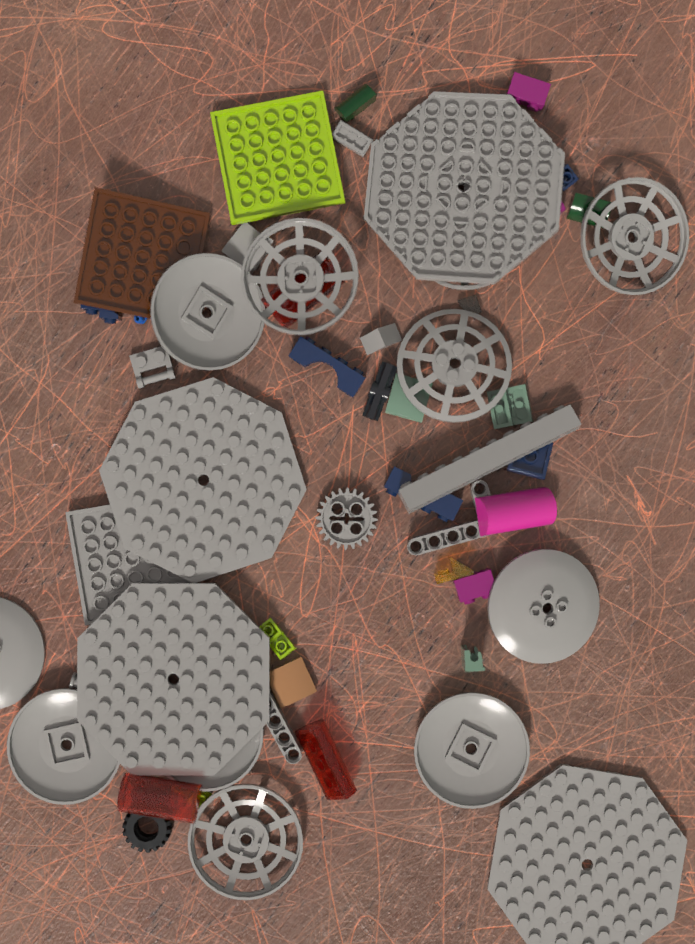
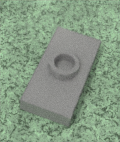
M340 120L332 133L335 141L361 157L365 156L371 143H373L372 138Z

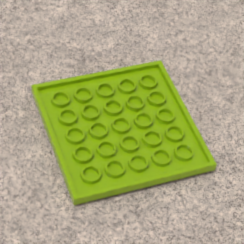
M323 90L210 112L232 225L345 204Z

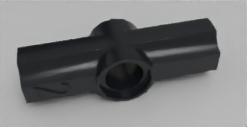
M386 362L381 363L376 380L373 381L368 394L369 399L362 416L378 421L384 402L386 403L392 388L391 383L397 370L396 366Z

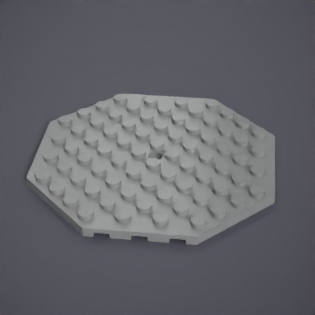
M434 91L423 103L418 104L408 112L405 118L389 128L380 139H376L371 143L364 220L416 280L495 285L559 231L565 153L534 122V119L526 110L517 104L512 95ZM461 183H467L470 186L464 192L459 190L458 187Z
M214 377L136 401L99 470L124 549L192 583L272 558L307 490L282 412ZM201 475L209 477V483L205 486L198 483V478Z
M132 583L77 638V721L131 775L214 776L270 720V637L216 583ZM176 674L179 677V682L177 684L170 683L169 675Z
M561 763L500 807L487 889L526 944H642L674 921L687 839L641 776L600 771L593 768L576 767ZM589 859L592 861L590 868H583L582 862Z

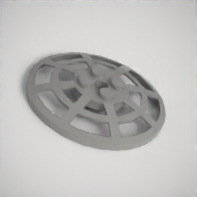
M641 177L626 178L606 186L591 201L582 221L580 240L583 258L593 276L612 291L626 295H642L656 291L672 280L682 266L688 251L689 226L683 206L667 187L651 179ZM639 184L650 187L645 198L637 196L623 197L622 185ZM614 189L616 200L611 202L601 212L600 216L593 212L592 209L598 200L608 191ZM657 192L668 200L676 216L665 219L660 209L651 202ZM635 202L641 205L636 214H627L624 203ZM617 206L619 218L612 224L605 217ZM648 208L655 214L659 222L651 225L644 217ZM589 218L596 223L594 230L595 248L587 251L585 233ZM679 223L680 243L676 255L666 251L669 240L668 227ZM601 227L609 231V242L600 245L599 239ZM658 230L662 231L660 248L653 245L654 232ZM630 232H633L635 235L632 243L628 240ZM611 249L617 256L614 266L607 261L603 252ZM649 252L657 255L651 264L644 267L641 258ZM598 255L602 264L612 272L609 283L596 272L590 258ZM663 258L673 262L667 273L652 284L647 273L655 269ZM624 260H633L637 271H622L621 268ZM619 276L626 278L640 277L645 287L640 289H624L616 285Z
M310 218L287 219L265 229L250 245L245 255L241 272L242 290L254 314L267 326L290 335L314 334L335 324L350 308L357 292L359 279L357 260L348 241L333 227ZM295 226V239L284 241L275 248L266 241L274 233ZM303 226L318 228L329 233L333 238L326 246L316 240L304 238ZM338 243L344 247L352 265L351 272L341 273L338 260L332 253V250ZM296 245V255L285 259L279 253L287 247ZM304 245L314 246L320 249L321 252L315 259L304 255ZM261 246L268 255L262 265L260 276H249L251 260L256 250ZM327 256L334 266L335 273H323L320 264ZM274 259L281 265L277 276H266L268 267ZM298 274L306 275L305 282L297 283L295 281ZM353 279L350 296L345 306L340 309L333 302L339 293L341 281ZM335 281L334 290L328 299L321 293L324 282ZM249 284L261 285L263 295L269 303V306L262 313L252 300ZM267 284H278L282 292L275 301L268 292ZM316 298L323 304L316 310L306 312L307 301ZM287 299L298 302V313L287 311L280 306ZM326 309H329L335 315L334 318L321 326L306 329V318L317 316ZM277 311L286 317L298 319V330L281 327L271 322L268 317Z
M446 309L423 317L406 333L398 351L397 376L406 398L421 413L443 422H466L486 414L502 399L511 379V353L503 334L488 319L467 310ZM461 314L459 324H449L435 328L430 322L431 319L441 315ZM468 316L482 321L495 334L486 339L477 330L467 326ZM423 325L429 333L420 342L417 351L405 350L410 337ZM447 330H458L456 340L445 342L440 333ZM465 332L474 335L481 342L471 347L463 342ZM433 338L439 346L434 354L422 353L425 345ZM499 340L506 354V371L495 368V355L491 345ZM486 349L490 366L478 364L477 353ZM403 358L415 359V373L419 382L410 389L406 384L403 374ZM420 360L432 362L433 373L425 378L421 372ZM450 360H459L460 367L452 368L449 364ZM476 372L488 374L485 382L477 389L472 382ZM493 376L503 378L504 382L498 394L486 405L481 394L488 388ZM438 380L446 385L445 395L434 391L429 384ZM465 385L470 392L469 395L463 397H452L454 387ZM424 389L433 398L443 402L441 413L425 407L414 395ZM474 399L479 407V410L469 414L448 415L451 403H465Z
M256 784L231 785L209 796L196 811L188 833L189 858L199 878L216 893L236 900L260 899L282 888L295 873L303 851L302 827L292 806L277 792ZM238 789L259 790L256 800L242 799L232 802L227 793ZM266 793L279 800L287 808L290 815L280 818L271 807L264 804L263 801ZM220 796L225 806L216 812L210 822L199 820L205 808ZM241 805L254 806L250 816H240L235 807ZM263 809L268 812L275 821L265 825L258 819L260 810ZM229 811L233 820L228 826L217 825L216 822L220 816ZM292 822L295 823L298 837L296 853L285 849L286 832L284 825ZM196 828L207 830L206 845L208 854L199 859L197 858L194 844ZM277 828L280 831V846L269 842V832ZM213 832L223 835V846L215 850L212 843ZM249 835L252 841L249 844H245L241 841V837ZM268 850L276 853L277 855L274 860L264 867L261 857ZM227 853L235 860L232 869L225 866L218 857ZM282 856L293 861L285 875L274 884H271L267 873L277 866ZM213 861L219 870L229 876L226 887L219 885L211 879L202 866ZM254 862L257 869L256 872L251 873L239 872L242 863ZM260 877L264 885V889L251 892L233 890L236 879L250 880Z

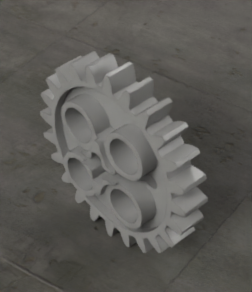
M347 487L346 492L343 493L341 488H339V494L336 495L334 491H331L332 498L325 496L327 502H320L323 509H317V511L321 513V516H316L315 519L321 520V522L316 527L323 528L319 534L325 533L326 536L323 540L325 541L330 538V545L336 542L337 549H339L341 544L344 545L345 550H347L348 545L355 549V543L362 546V539L368 542L367 534L373 536L370 529H376L377 527L372 522L378 521V519L372 515L377 513V511L370 509L374 506V503H367L370 499L369 497L362 498L364 492L356 495V489L350 493ZM336 503L341 504L343 507V511L340 514H335L332 511V506ZM354 504H359L362 507V512L358 515L351 512V507ZM345 513H348L349 517H363L364 520H349L348 524H345L344 520H330V516L344 517ZM340 523L342 531L334 533L331 530L332 524ZM354 523L360 524L362 528L357 534L352 533L350 530L351 525Z

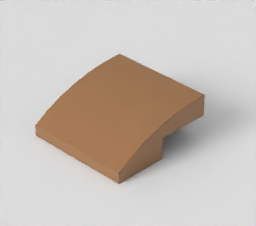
M298 657L270 670V688L279 708L288 706L317 692L302 657Z

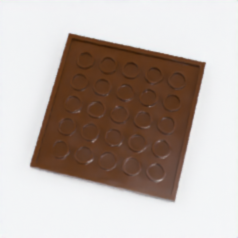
M95 187L73 303L151 319L150 306L152 294L163 273L179 260L203 253L210 213Z

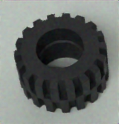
M144 799L141 803H135L127 813L122 828H124L123 836H127L125 841L127 844L129 842L132 843L131 848L137 847L139 852L145 849L146 853H150L152 849L157 851L159 847L162 848L169 839L173 830L174 819H171L172 812L167 811L169 807L167 805L163 807L161 801L156 803L154 799H150V801ZM142 817L153 818L158 824L159 831L154 834L144 833L139 828L138 819Z

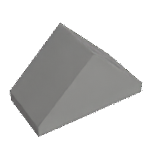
M393 323L373 330L360 337V340L368 356L402 341L396 324Z

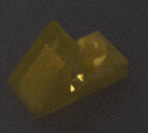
M448 556L452 570L449 571L448 568L437 571L438 574L434 575L436 584L473 575L474 572L471 568Z

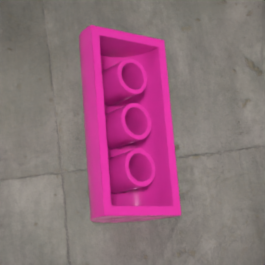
M547 487L475 498L480 536L551 525L555 522L557 516L555 497Z

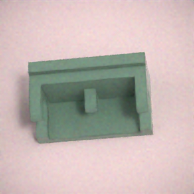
M461 645L462 667L465 672L485 671L482 654L478 651L477 647L474 646V653H470L466 645Z

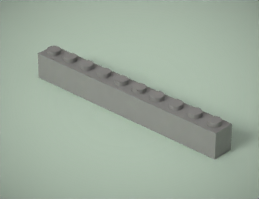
M571 404L566 407L561 405L553 410L554 413L550 415L545 413L539 416L536 422L532 424L527 422L520 426V430L516 432L511 430L505 433L503 438L499 440L492 439L486 443L487 446L481 449L479 447L474 448L469 452V455L465 457L458 456L452 460L451 464L447 466L445 464L440 465L434 469L435 472L431 474L424 473L413 483L409 481L402 484L398 495L408 514L578 430L582 424Z

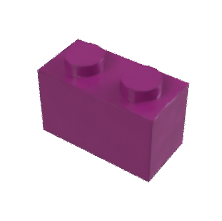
M514 72L506 95H512L518 105L526 106L528 110L537 112L543 109L551 84Z
M489 568L452 579L460 603L464 602L465 605L475 602V598L478 597L483 599L489 598L494 582L491 569Z

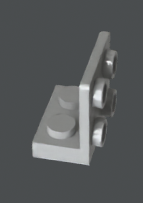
M242 223L224 246L222 252L230 259L243 265L250 245L261 233L248 223ZM268 237L266 241L274 247V241ZM261 246L256 250L249 267L251 275L268 254Z

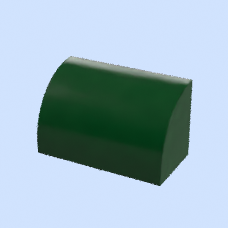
M364 84L336 105L334 110L345 123H348L376 101V93L370 86Z
M575 193L572 196L566 219L582 223L585 212L594 197ZM599 199L592 211L600 216L601 212L611 202ZM610 212L606 215V220H608ZM588 218L587 224L596 226V223Z

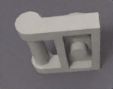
M162 346L129 355L139 389L157 381L176 378L170 355ZM163 366L167 368V371L144 378L141 374Z

